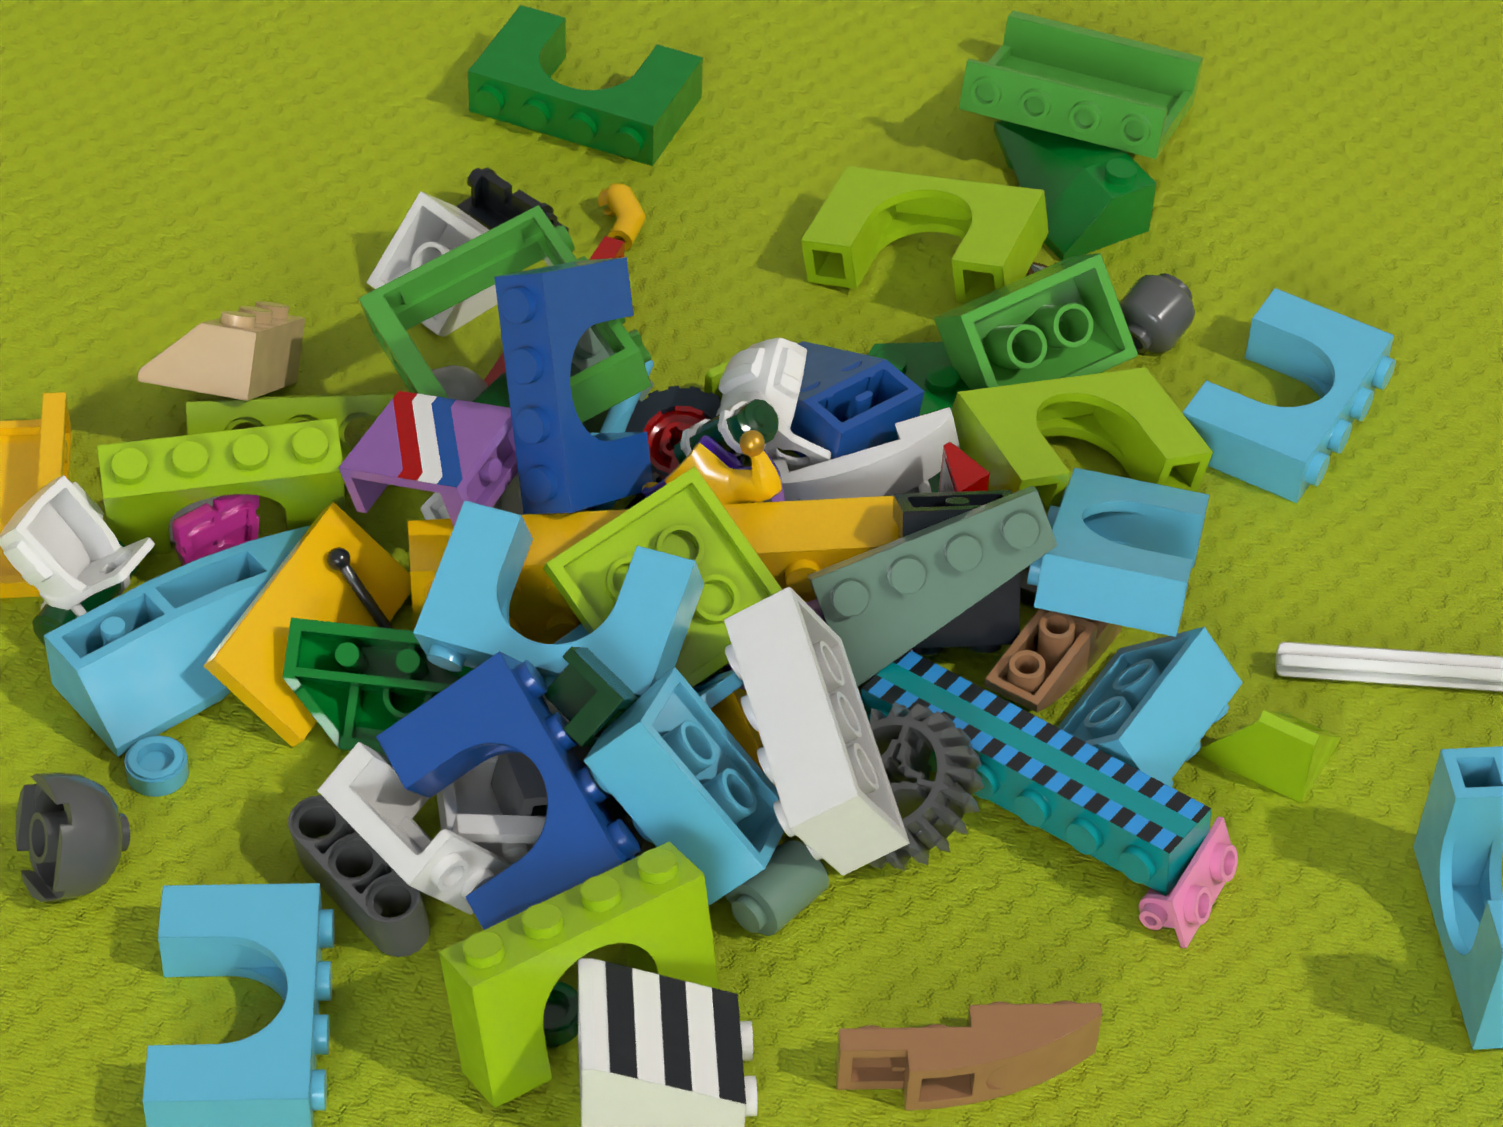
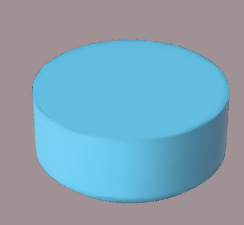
M150 736L134 743L125 755L127 781L132 789L142 795L158 797L171 794L181 788L188 778L189 767L186 750L179 741L171 737Z

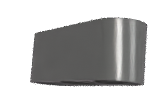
M322 795L311 796L300 801L292 809L288 817V828L304 870L316 883H320V887L383 953L394 957H403L419 951L427 943L430 935V923L421 892L409 886ZM397 913H404L398 917L389 918Z

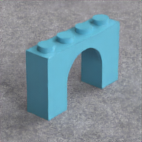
M1274 288L1252 318L1245 359L1303 382L1314 390L1320 399L1297 407L1272 406L1206 380L1182 413L1213 451L1208 467L1297 503L1310 484L1317 487L1321 483L1330 462V454L1332 451L1338 454L1342 452L1351 434L1354 419L1358 421L1364 420L1371 407L1374 390L1376 388L1384 390L1389 383L1396 364V360L1389 357L1394 335Z
M1074 467L1059 507L1050 505L1047 515L1058 546L1033 562L1029 567L1027 584L1037 586L1034 608L1177 637L1191 568H1194L1200 545L1209 494Z
M464 500L413 632L427 655L428 661L443 669L459 672L463 666L475 669L500 651L520 662L525 660L531 662L544 679L548 688L569 665L563 658L570 647L588 648L638 697H641L665 673L675 667L704 587L696 561L637 546L615 606L607 619L596 630L579 640L569 643H538L517 633L510 626L509 621L510 600L533 541L522 515Z
M1503 746L1441 749L1413 848L1472 1050L1503 1048Z
M320 883L163 886L158 941L164 977H245L269 986L284 1000V1004L270 1024L258 1033L243 1040L225 1044L148 1045L143 1092V1107L147 1127H313L314 1111L326 1110L327 1074L326 1069L316 1070L317 1055H329V1015H319V1001H331L332 964L331 961H322V948H334L335 921L334 909H322Z

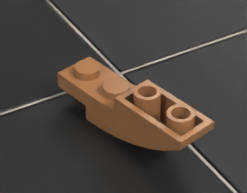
M1038 609L985 678L984 686L1035 712H1039L1061 698L1090 670L1121 632V625Z
M1058 1001L1052 1004H1010L1008 1002H993L987 1005H969L966 1027H948L942 1024H932L915 1028H882L867 1025L855 1029H839L835 1064L837 1090L903 1089L905 1111L954 1107L1010 1095L1043 1083L1071 1069L1095 1053L1102 1019L1101 1003Z

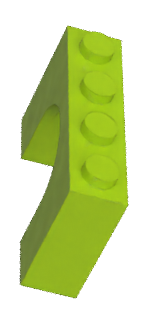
M846 166L801 239L807 280L809 283L857 289L875 257L888 244L916 233L942 232L963 239L951 262L956 302L968 303L1026 276L1049 233L1045 191Z
M1146 367L957 392L951 410L960 449L990 472L988 491L1011 490L1015 493L1034 486L1038 490L1046 515H1048L1050 505L1059 507L1071 474L1045 439L1047 436L1075 437L1103 448L1121 463L1134 480L1194 492L1198 491L1213 454L1210 447Z
M337 418L97 445L107 525L115 534L117 540L126 546L150 537L155 545L147 555L172 552L169 534L171 518L184 507L212 497L249 494L273 499L284 508L287 531L311 526L322 510L333 502L345 512L344 480L338 468L342 464L343 459Z
M670 841L439 951L462 1072L494 1109L552 1080L543 1028L545 1006L559 978L572 964L587 953L606 945L625 943L628 967L720 989L705 875Z

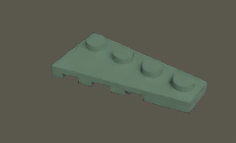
M1030 486L808 575L826 624L842 639L858 687L1058 545L1038 490L1034 486Z

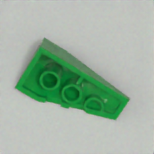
M1004 120L995 122V135L1008 167L1015 172L1018 187L1045 191L1049 233L1044 243L1061 261L1071 256L1093 252L1149 231L1157 183L1127 153L1118 149Z

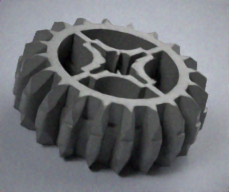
M894 702L888 717L882 711L872 708L870 726L910 844L869 864L882 870L889 863L895 869L905 871L912 857L919 864L928 865L930 849L935 846L940 851L950 852L949 841L946 838L953 831L968 834L966 824L961 820L963 815L980 812L977 805L978 802L971 796L985 788L982 778L975 772L982 766L979 755L971 748L970 737L960 727L956 728L955 723L944 713L941 714L939 711L933 713L928 707L922 706L919 703L910 711L905 705ZM932 751H935L937 759L935 782L929 780L932 766L928 761Z

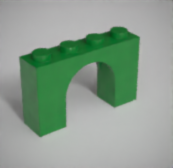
M523 5L518 7L468 70L470 112L650 166L656 163L702 98L703 57L658 44L637 72L630 79L617 86L599 90H582L551 79V76L566 58V18Z

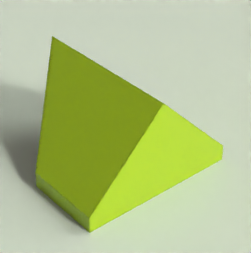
M1263 710L1257 722L1200 748L1195 755L1301 803L1334 753L1341 737L1289 713Z

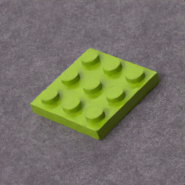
M695 466L548 561L543 568L586 631L590 634L607 619L613 610L637 546L696 561L704 587L675 665L676 669L693 689L730 665L725 647L730 645L731 641L724 619L782 590Z

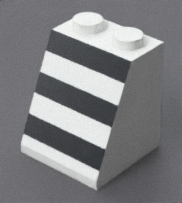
M592 958L578 959V1051L581 1127H745V1117L757 1116L756 1076H744L743 1061H753L752 1022L740 1021L738 994L607 961L604 962Z

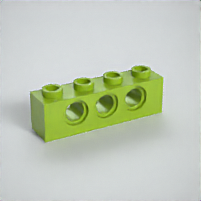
M397 392L257 397L249 401L234 398L188 400L186 402L187 435L233 430L236 425L245 422L262 427L295 423L300 420L315 421L337 418L342 459L344 461L354 448L346 440V426L357 418H366L374 423Z

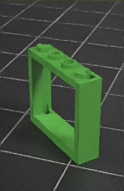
M538 205L358 299L373 335L409 392L449 398L406 330L495 285L494 276L520 272L541 260H544L548 266L588 259L585 256L576 259L572 253L575 251V247L565 226L558 225L554 227ZM625 317L597 323L590 327L610 357L570 377L572 399L581 423L651 387L645 363L652 359L651 355L643 345L640 333L636 329L627 332L622 324L626 322Z

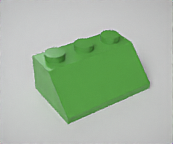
M1101 253L1071 256L934 317L951 365L970 390L1097 374L1138 356Z

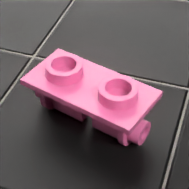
M1224 817L1216 819L1176 886L1166 896L1149 888L1146 895L1139 902V919L1141 923L1151 930H1159L1162 926L1175 928L1181 948H1187L1200 925L1206 923L1211 914L1213 903L1225 883L1232 880L1237 869L1238 854L1236 847L1231 844Z

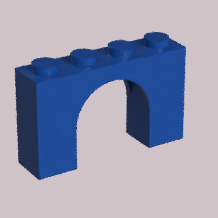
M627 257L582 260L494 276L523 514L572 513L641 493L642 486L647 482H653L647 432L600 433L591 435L585 429L576 413L570 385L572 358L576 345L583 333L594 324L634 316Z
M500 651L376 736L404 788L428 798L433 797L479 764L501 754L523 753L532 760L540 771L548 796L547 817L540 837L531 850L520 860L465 896L483 930L519 914L533 905L542 903L567 891L591 877L598 876L635 858V854L640 852L639 843L632 831L621 819L614 821L603 801L609 798V794L597 785L591 774V769L588 766L583 768L572 749L578 743L564 730L568 722L558 712L552 714L542 695L548 692V688L538 670L528 660L520 662Z

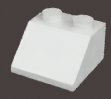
M420 191L366 283L377 289L489 231V229L458 207ZM495 285L423 321L422 324L439 336H447L498 304Z

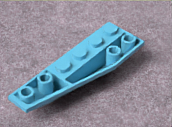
M310 526L251 540L197 559L153 578L45 634L44 640L52 685L117 757L126 753L137 741L146 737L157 736L221 701L231 691L203 665Z

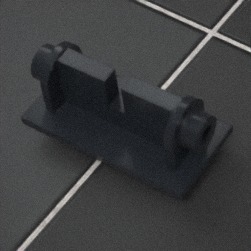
M476 168L470 173L467 184L471 187V197L457 205L460 210L489 230L538 205L554 227L562 226L557 221V216L554 215L553 208L550 205L540 203L520 189L512 193V185L497 176L496 172L490 168Z

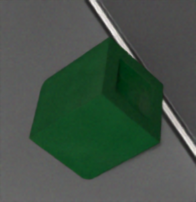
M570 647L563 655V658L569 665L548 687L545 697L570 721L564 730L581 747L593 746L601 733L639 697L588 648Z

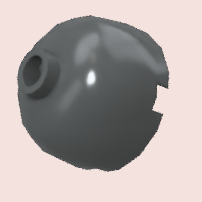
M72 773L34 774L31 777L37 784L23 786L16 811L15 838L17 851L29 850L30 862L34 871L21 870L24 884L31 896L39 902L64 901L85 896L108 882L119 864L121 852L127 850L130 843L128 819L125 814L119 813L117 804L103 785Z

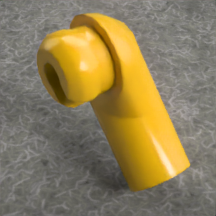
M612 183L609 188L603 189L599 193L598 206L607 205V209L603 213L610 217L616 216L617 220L608 237L625 241V251L631 248L646 220V214L630 187L622 183Z

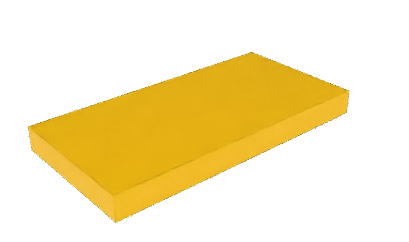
M335 502L322 510L203 665L292 748L304 741L317 721L282 678L291 618L378 627L342 573L333 570L328 565L327 555L329 552L338 547L344 548L349 552L351 567L389 622L411 593L410 573Z

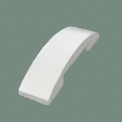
M950 407L895 423L899 440L789 472L785 457L773 459L782 477L785 501L893 496V494H903L917 487L941 471L943 445L951 442L960 449Z

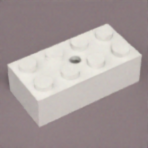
M790 586L724 619L731 644L725 647L726 656L734 673L739 679L743 680L747 695L741 697L742 708L752 727L759 731L763 747L757 749V756L764 773L776 785L780 799L775 801L773 806L776 817L785 833L789 837L797 835L804 841L810 854L816 860L823 858L842 876L910 844L842 639Z

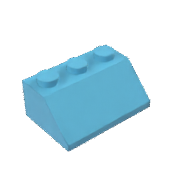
M1201 627L1178 633L1177 637L1166 636L1119 648L1058 728L1172 787L1174 775L1185 761L1192 758L1200 750L1202 745L1200 740L1211 725L1228 712V702L1243 682L1206 628Z
M676 667L665 673L601 733L584 759V762L591 769V774L597 785L603 791L615 797L632 817L637 832L645 840L654 843L656 847L670 841L704 873L708 905L716 902L765 870L784 833L773 806L774 802L780 799L777 788Z

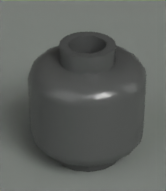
M1169 274L1145 275L1139 278L1119 303L1138 353H1145L1148 350L1162 354L1171 350L1192 324L1195 316L1191 291L1181 280Z

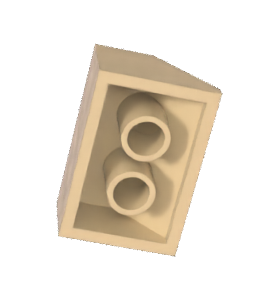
M257 301L255 307L239 306L238 312L222 311L220 318L200 323L140 368L137 381L245 401L297 383L305 318L288 315L289 306L264 301Z

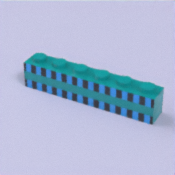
M911 650L879 671L861 688V699L869 723L872 708L882 711L888 717L894 702L905 705L910 711L919 703L922 706L928 707L933 713L939 711L941 714H946L955 723L956 728L960 727L970 737L971 748L979 755L982 766L975 772L982 778L985 788L974 793V795L990 800L1019 816L1027 824L1047 831L1069 843L1080 853L1093 856L1124 873L1130 880L1144 884L1166 896L1176 886L1209 833L1212 808ZM932 751L928 761L932 766L931 771L937 772L935 751Z

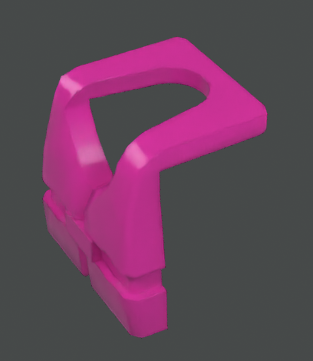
M249 494L219 496L213 499V507L205 503L174 519L172 522L173 540L177 543L175 548L181 566L202 557L258 539L259 516L256 514V509L259 508V496Z

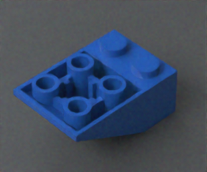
M805 341L798 343L807 349V355L790 430L793 434L831 452L830 460L899 440L895 423L919 416L924 390L888 360ZM794 451L799 457H807V455L801 452Z

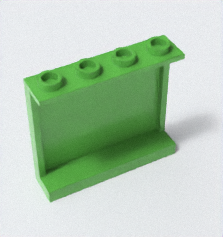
M1013 10L1008 15L1003 45L987 63L973 59L967 60L958 109L1156 159L1194 103L1204 57Z

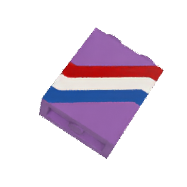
M398 391L338 467L356 511L367 513L388 484L440 493L453 527L464 500L493 507L518 473L511 409L503 406Z

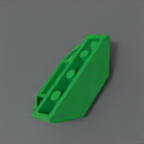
M291 618L282 678L340 750L351 751L360 742L386 755L376 738L377 735L474 668L463 666L461 671L456 672L434 665L427 660V655L413 634L414 631Z

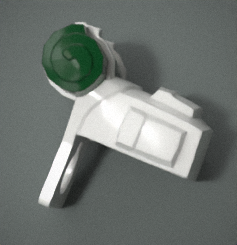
M778 337L753 344L746 350L734 355L728 362L719 382L718 389L723 395L716 417L711 420L704 419L691 426L690 429L684 430L679 443L674 445V454L679 464L690 454L703 435L711 437L726 451L734 454L736 457L744 454L740 448V437L749 430H756L763 435L765 440L764 449L772 460L785 457L789 471L830 460L831 452L793 434L790 430L803 379L807 349L795 342ZM777 447L783 450L798 451L807 455V457L788 456L780 452Z
M64 475L57 477L32 496L16 511L0 533V546L4 551V555L19 571L22 578L39 590L40 596L44 599L41 611L32 621L34 633L44 646L45 634L112 600L116 595H121L130 584L132 576L138 571V564L155 545L150 537L128 546L117 540L115 534L103 521L104 512L99 505L94 503L76 482H70Z

